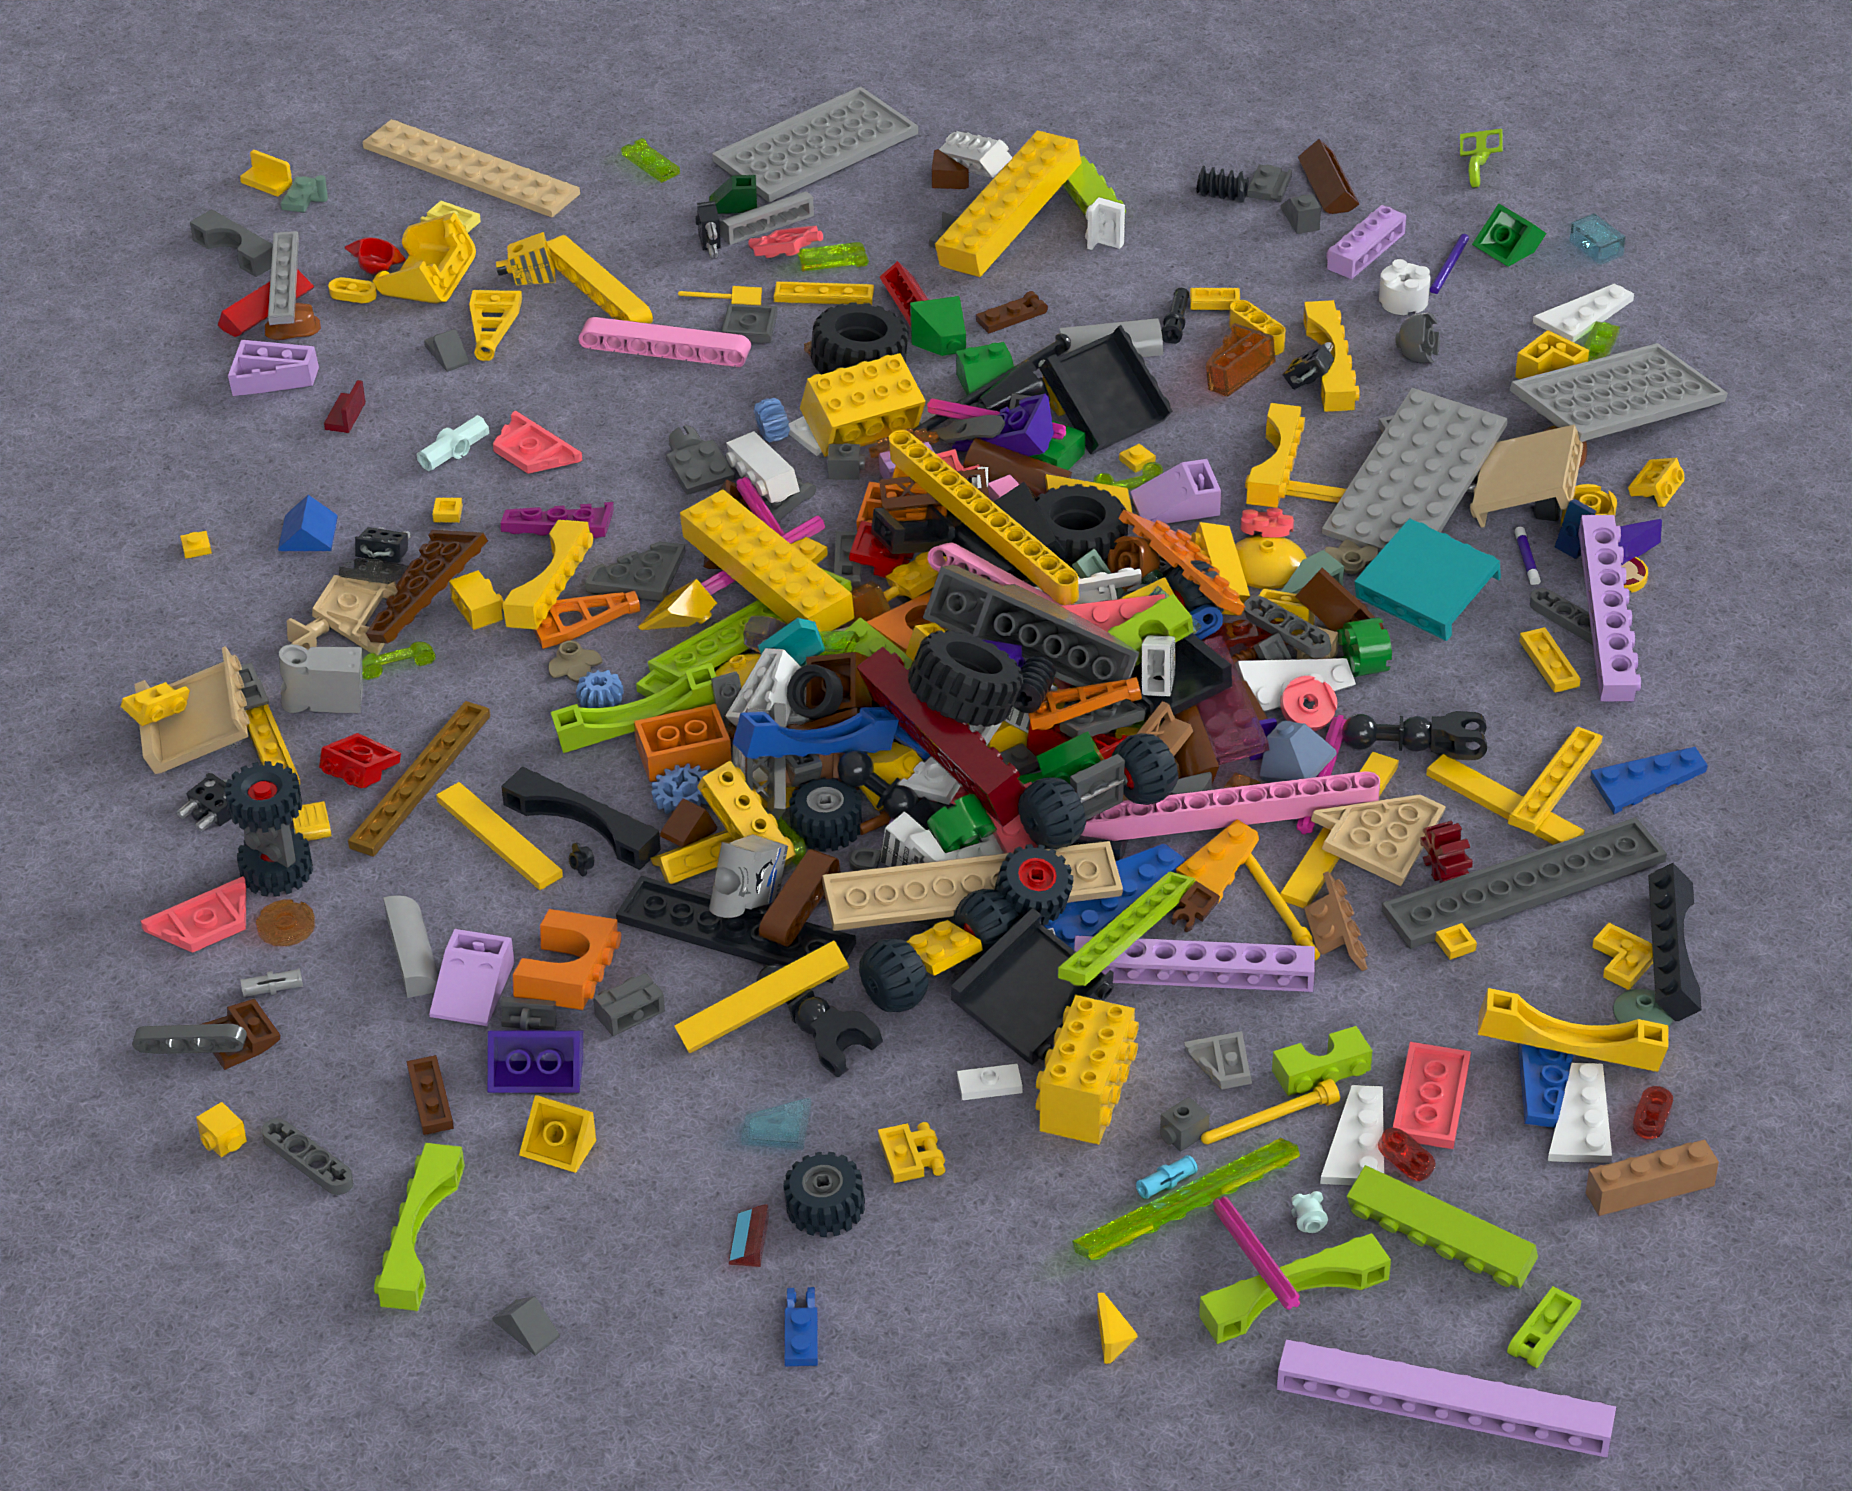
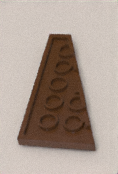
M431 530L428 535L431 540L428 544H422L419 549L420 557L411 561L397 583L396 588L398 592L395 596H389L386 601L387 609L378 613L366 632L370 642L388 644L394 641L398 633L406 625L413 622L419 611L427 607L431 603V599L439 591L445 589L448 586V582L465 568V564L481 552V548L488 542L485 534L482 532Z

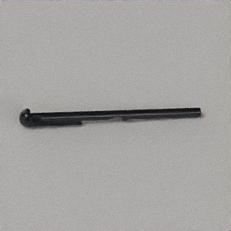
M1057 334L1055 342L1026 360L1031 361L1036 369H1039V362L1041 360H1046L1055 354L1058 357L1067 352L1071 347V339L1066 334ZM1019 364L956 403L972 405L978 401L981 395ZM935 415L909 432L918 438L950 417Z

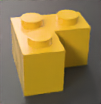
M1547 330L1518 352L1515 377L1523 379L1588 362L1589 350Z

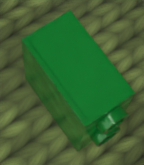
M1066 426V436L1062 440L1051 438L1049 447L1043 454L1029 457L1069 470L1085 454V433Z

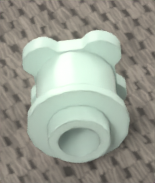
M1315 1191L1307 1195L1296 1194L1291 1200L1294 1208L1291 1210L1293 1217H1298L1296 1221L1298 1229L1302 1232L1316 1233L1324 1228L1328 1217L1323 1211L1322 1205H1320V1202L1323 1200L1322 1193Z

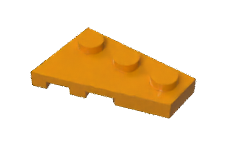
M1237 819L1176 868L1178 874L1195 878V881L1218 894L1220 902L1223 898L1224 889L1227 885H1231L1235 879V872L1238 867L1245 863L1258 843V832Z

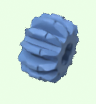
M767 398L756 403L754 408L755 420L763 439L770 443L788 437L790 431L789 421L780 400Z
M597 669L596 673L587 672L586 677L579 678L576 689V696L582 708L619 706L623 698L622 694H624L623 685L618 678V674H611L609 670L600 672Z

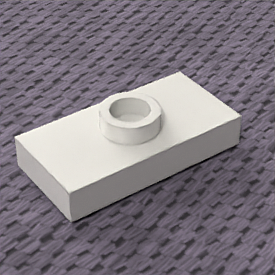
M1018 1064L957 1071V1081L962 1100L1022 1093V1082Z

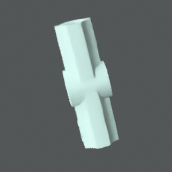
M477 415L455 430L445 428L438 434L436 442L417 453V461L421 464L422 468L430 471L451 457L460 459L462 458L461 455L465 456L469 452L470 445L489 434V426L482 417Z

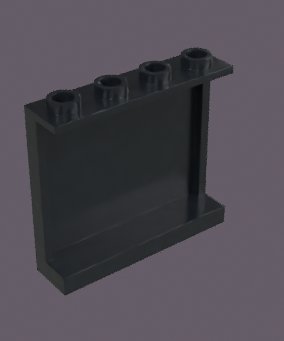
M1119 325L1113 333L1060 357H1057L1056 354L1048 357L1039 368L1074 429L1085 433V447L1091 455L1165 421L1173 412L1169 400L1162 394L1157 380L1150 374L1142 355L1137 352L1130 335L1125 332L1122 325Z
M1022 482L994 501L998 507L1060 559L1067 556L1066 551L1056 539L1035 500L1036 496L1025 482ZM963 522L954 527L955 538L952 543L959 545L1024 582L1030 580ZM965 564V569L969 571L968 566Z
M1191 633L1175 643V676L1171 695L1153 696L1142 694V663L1134 667L1130 679L1137 677L1142 699L1132 703L1145 710L1143 720L1145 722L1162 701L1168 703L1173 715H1176L1232 687V664ZM1161 675L1153 677L1155 680H1164Z
M1032 908L951 986V1000L1021 1058L1033 1065L1039 1059L1044 1060L1047 1051L1053 1049L1056 1030L1058 1027H1063L1066 1006L1071 1007L1075 995L1105 1000L1114 989V972L1110 970L1106 975L1100 972L1086 986L1073 985L1070 981L1059 979L1058 967L1075 954L1076 951L1041 924V914Z

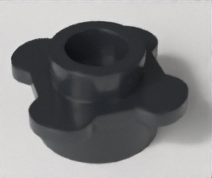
M576 842L572 844L569 864L582 877L587 875L588 869L593 868L594 855L589 847H580V844Z

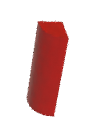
M897 261L880 276V279L911 327L910 303L929 299L914 276Z
M298 269L296 300L314 288V285ZM270 282L223 310L218 326L224 332L237 337L267 319Z

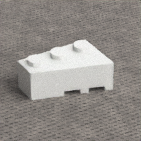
M765 648L727 712L726 717L737 727L740 713H744L747 708L770 710L774 703L786 704L787 724L791 711L787 699V686L794 673L802 667L784 649Z

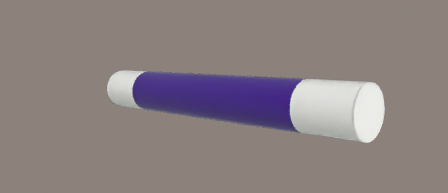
M1517 527L1514 533L1530 584H1540L1541 580L1524 527Z

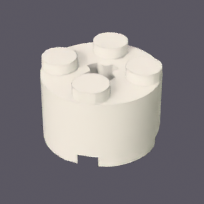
M1402 259L1394 260L1392 265L1386 267L1380 276L1379 302L1382 303V307L1388 312L1398 315H1408V312L1416 311V313L1423 311L1427 307L1429 300V269L1424 266L1407 263Z

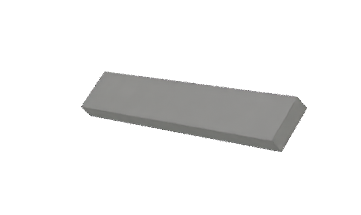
M298 231L273 233L268 312L269 325L289 324L295 321L299 247Z

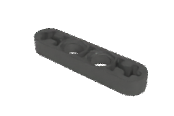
M1537 588L1531 592L1530 607L1534 611L1593 645L1591 627L1584 628L1579 626L1580 624L1590 625L1589 612L1547 588ZM1565 611L1569 615H1560L1557 612Z
M1253 596L1245 601L1244 611L1249 622L1272 635L1279 632L1284 642L1313 658H1322L1331 652L1330 637L1325 631L1262 596ZM1275 618L1284 619L1280 624L1270 623ZM1297 629L1305 631L1303 634L1299 636L1291 635V633Z
M235 1024L141 1026L136 1029L132 1045L141 1053L153 1054L237 1052L243 1049L247 1033L244 1028Z
M271 1119L263 1125L262 1135L266 1146L326 1191L334 1195H341L351 1190L354 1184L351 1169L283 1119ZM300 1145L305 1147L299 1153L289 1151L294 1146ZM315 1161H323L326 1163L321 1168L316 1169L310 1167V1165Z

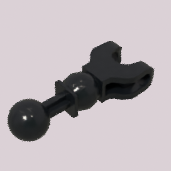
M1455 711L1445 716H1432L1431 722L1420 716L1409 717L1403 722V716H1400L1399 725L1376 724L1374 719L1366 714H1355L1345 721L1342 728L1344 741L1350 747L1358 750L1369 748L1375 741H1399V751H1402V745L1408 750L1415 752L1423 751L1431 746V752L1442 753L1455 760H1478L1487 752V740L1484 736L1487 728L1486 720L1482 714L1477 712ZM1470 722H1475L1479 725L1475 730L1465 729L1466 725ZM1466 742H1477L1480 747L1471 750L1466 746Z
M849 751L838 762L837 771L840 779L848 786L860 787L864 785L880 797L876 808L880 809L883 806L886 814L894 820L903 812H906L925 830H929L927 821L932 815L945 806L947 809L954 806L952 803L948 805L932 802L925 796L919 801L918 795L912 788L898 785L900 782L899 778H896L890 785L874 773L872 759L862 751Z
M781 964L765 966L759 972L756 982L785 966ZM807 989L801 995L786 1002L792 1021L802 1031L813 1034L820 1064L836 1077H840L848 1071L845 1055L843 1054L845 1048L851 1045H862L869 1050H874L883 1043L879 1028L864 1013L859 1011H838L833 1006L830 1007L826 1000L815 997L814 991L811 989Z

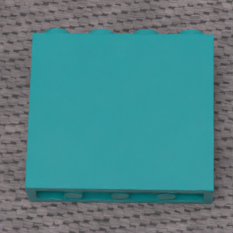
M1409 518L1354 581L1356 598L1447 641L1452 636V623L1491 577L1498 581L1500 580V560L1496 559L1493 555L1485 554L1473 548L1469 544L1455 540L1446 533H1440L1422 522L1419 523Z

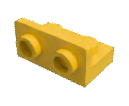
M1677 458L1651 459L1630 484L1628 490L1631 497H1650L1654 495L1658 507H1665L1684 482V471L1680 467Z
M165 682L124 697L121 708L141 726L184 711L187 706L190 690L186 686L174 690Z

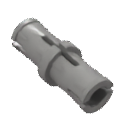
M300 968L273 974V971H270L264 976L240 979L243 998L269 992L271 995L277 994L276 991L303 987Z

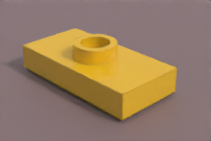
M1190 288V310H1230V304L1233 301L1240 300V288Z

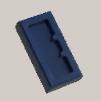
M1576 499L1570 500L1554 547L1574 559L1581 556L1579 539L1582 515H1595L1596 510Z

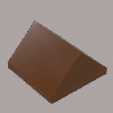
M1323 567L1295 596L1334 632H1337L1363 605Z

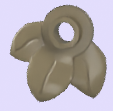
M1348 539L1344 540L1338 548L1325 547V551L1344 565V572L1349 574L1362 572L1365 569V565L1371 563L1378 555L1377 547L1368 545L1360 548L1356 543Z
M565 641L560 644L557 650V657L549 662V674L552 678L567 675L570 680L579 683V678L586 677V673L591 672L590 667L601 664L602 658L594 650L583 649L576 641Z

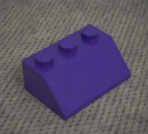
M583 1030L488 1031L487 1093H580L583 1067Z

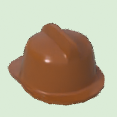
M295 303L294 323L269 325L268 321L265 324V336L273 340L312 336L321 329L320 319L314 316L313 307L310 304Z

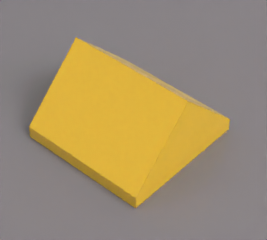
M535 1095L519 1156L576 1173L596 1142L593 1112Z

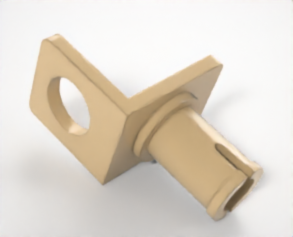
M321 616L307 625H303L292 618L287 620L288 641L307 650L311 647H317L316 638L329 631L327 620L325 618L322 619Z

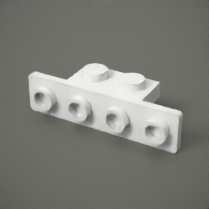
M1124 568L1119 570L1118 573L1107 574L1100 572L1093 574L1089 578L1080 579L1078 577L1079 599L1072 605L1117 600L1115 588L1141 584V570ZM1038 586L1035 587L1036 589H1038V590L1044 592V591H1043L1041 588H1039Z

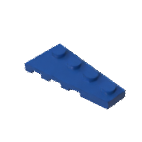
M1691 747L1591 770L1590 778L1613 814L1622 811L1623 807L1630 804L1636 805L1642 802L1643 798L1653 793L1657 795L1664 792L1666 787L1673 784L1679 785L1707 771V763L1697 748Z
M1518 1043L1525 1124L1555 1128L1559 1119L1574 1055Z

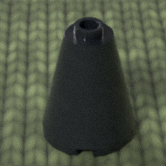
M1025 360L978 398L979 404L976 407L1000 412L1005 407L1010 408L1012 393L1027 396L1046 394L1048 397L1049 393L1042 377L1038 378L1033 373L1037 370L1031 361Z

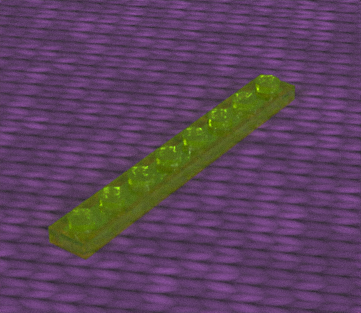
M1279 1138L1073 1240L1074 1250L1077 1254L1089 1260L1102 1259L1107 1255V1252L1117 1247L1130 1245L1135 1238L1143 1234L1156 1232L1160 1229L1161 1225L1171 1220L1182 1219L1186 1216L1187 1212L1197 1207L1208 1206L1214 1199L1224 1194L1234 1193L1238 1190V1187L1248 1182L1260 1180L1264 1177V1174L1274 1169L1288 1166L1290 1161L1300 1157L1298 1145Z

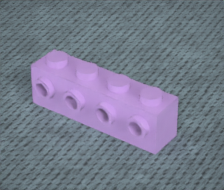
M1381 205L1374 212H1371L1365 220L1358 223L1352 231L1344 235L1339 242L1329 248L1326 255L1328 260L1327 269L1353 279L1405 234L1406 215Z

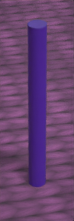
M1467 234L1460 235L1431 285L1430 293H1439L1469 241Z

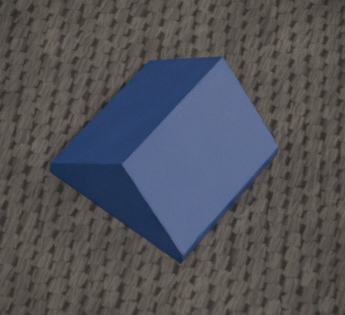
M307 495L285 515L278 551H331L338 519L337 514L310 495Z

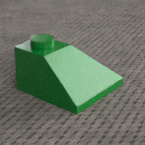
M1498 203L1472 245L1509 267L1534 253L1547 233Z
M959 296L910 303L912 345L940 356L956 354V351L966 349V330Z

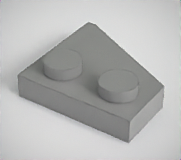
M1242 1031L1184 1042L1189 1056L1221 1089L1252 1084Z

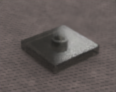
M356 558L339 566V576L390 584L400 579L409 565L384 562L379 559Z

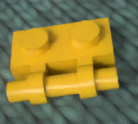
M927 1122L920 1123L917 1126L918 1131L911 1132L908 1123L878 1130V1139L894 1183L924 1177V1167L927 1166L932 1168L936 1176L945 1173L944 1155L937 1148V1136L935 1131L930 1129ZM921 1146L925 1148V1151L918 1152L917 1147Z

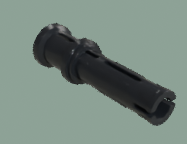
M1182 287L1175 290L1170 312L1164 317V326L1161 332L1162 340L1165 343L1177 344L1183 336L1182 330L1186 324L1184 313L1190 294L1187 289Z

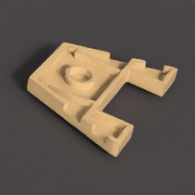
M334 575L312 608V616L314 618L320 616L322 619L325 618L330 628L373 655L378 656L385 643L370 642L366 635L369 627L365 625L382 598L388 599L389 596L396 595L398 592L397 584H395V580L385 579L383 583L369 582V578Z

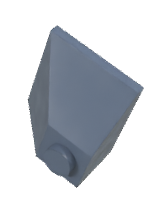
M1282 721L1267 736L1260 779L1268 782H1282L1315 778L1337 755L1336 749L1305 723Z

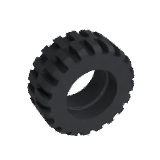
M857 302L849 303V305L838 304L835 308L830 307L822 312L813 324L811 343L812 363L821 375L833 372L838 368H848L864 361L870 362L886 355L892 356L899 353L906 363L908 330L899 316L896 317L895 313L890 310L886 311L881 306L877 305L875 307L869 303L857 304Z
M1067 484L1061 485L1058 489L1051 488L1045 494L1041 493L1035 499L1056 539L1067 553V556L1061 560L1073 570L1075 569L1072 567V564L1094 548L1107 566L1110 549L1114 550L1117 545L1114 542L1120 537L1128 536V524L1123 523L1119 519L1122 511L1126 510L1125 506L1115 495L1111 496L1110 492L1104 489L1101 491L1096 486L1089 485V487H1084L1082 484L1068 486Z
M941 630L929 634L921 641L909 670L908 682L913 694L917 695V699L925 702L931 710L940 712L946 718H953L956 722L969 723L971 726L982 725L983 727H990L991 725H998L1008 718L1023 684L1022 671L1018 667L1017 662L1009 658V654L997 649V646L982 641L983 639L976 636H969L967 633H955L950 630L943 632Z

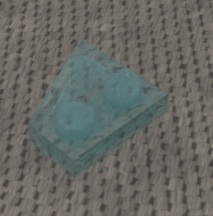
M811 1098L747 1114L741 1137L742 1145L803 1150L811 1111Z

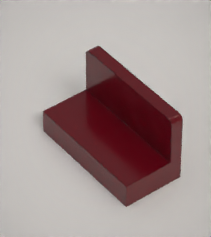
M362 380L356 381L350 394L340 393L324 422L325 430L350 433L366 403Z

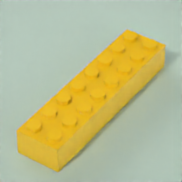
M1037 130L935 243L939 265L951 270L981 277L1080 166L1082 162L1078 141Z
M722 489L680 512L683 537L787 624L796 618L815 621L819 634L822 637L854 619L852 593L725 490Z

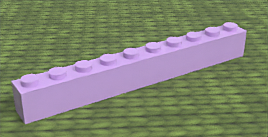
M1286 1340L1278 1369L1277 1390L1602 1457L1608 1456L1616 1406L1606 1405L1601 1402H1591L1567 1395H1557L1532 1388L1527 1389L1502 1382H1493L1473 1378L1468 1375H1459L1439 1371L1434 1368H1424L1404 1362H1395L1375 1358L1370 1355H1360L1336 1348H1326Z

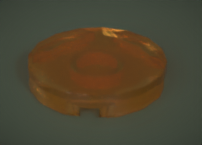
M292 899L275 901L265 906L260 911L261 915L259 918L256 919L259 937L264 942L273 946L286 947L304 941L314 931L316 924L313 909L301 901L300 904L294 903Z

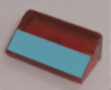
M768 1204L737 1213L729 1265L761 1267L769 1222Z

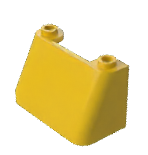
M455 212L410 225L405 230L402 238L403 248L409 254L407 260L397 272H379L373 279V283L376 289L384 296L433 304L446 302L476 255L475 245Z

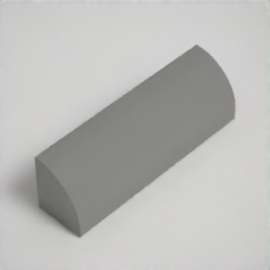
M802 192L719 221L720 235L729 245L812 217L814 216L813 196L808 192Z
M1159 319L1059 328V334H1066L1071 339L1070 349L1061 355L1113 333L1119 325H1122L1125 332L1130 335L1135 349L1142 357L1163 355V340Z
M406 896L383 897L386 918L407 998L434 993L439 975L420 906L416 901Z

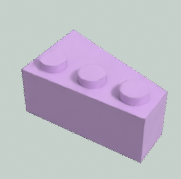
M241 340L228 374L233 396L313 386L319 369L314 346Z

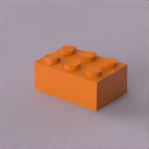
M716 704L634 721L636 747L649 782L657 781V775L664 776L666 768L670 771L675 770V765L684 768L686 764H690L691 769L699 765L701 771L718 768L728 761L732 762L730 738Z

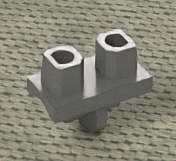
M513 994L511 997L502 996L500 1001L502 1027L520 1028V1030L556 1029V1001L515 998Z

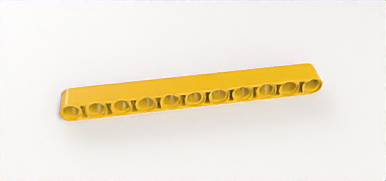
M896 430L889 435L890 459L898 468L1057 603L1072 605L1078 601V574L1075 570L909 431Z

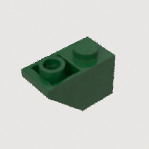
M756 175L731 176L709 196V201H715L718 214L744 213L757 208Z

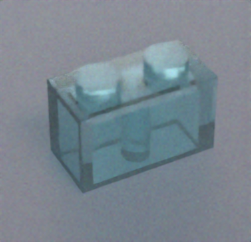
M1595 213L1571 223L1570 242L1598 264L1602 265L1623 256L1626 237Z

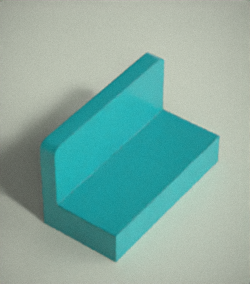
M796 618L758 645L761 655L765 648L784 649L801 667L806 664V657L818 656L825 651L815 621Z

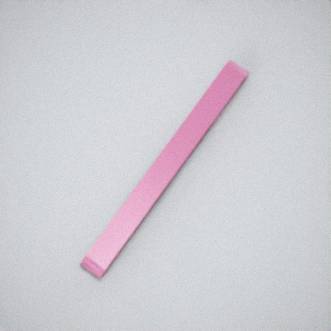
M1364 771L1167 796L1161 802L1150 805L1136 804L1130 800H1125L1123 803L1086 820L1085 829L1081 835L1118 841L1225 828L1237 819L1249 825L1298 819L1306 816L1312 817L1315 810L1379 801L1380 778L1373 772Z

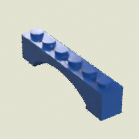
M885 707L860 708V712L852 718L833 726L813 730H795L779 726L766 712L740 713L733 744L745 757L757 759L759 756L781 758L783 755L802 757L808 754L831 755V753H847L853 750L877 753L882 750H891L899 720Z

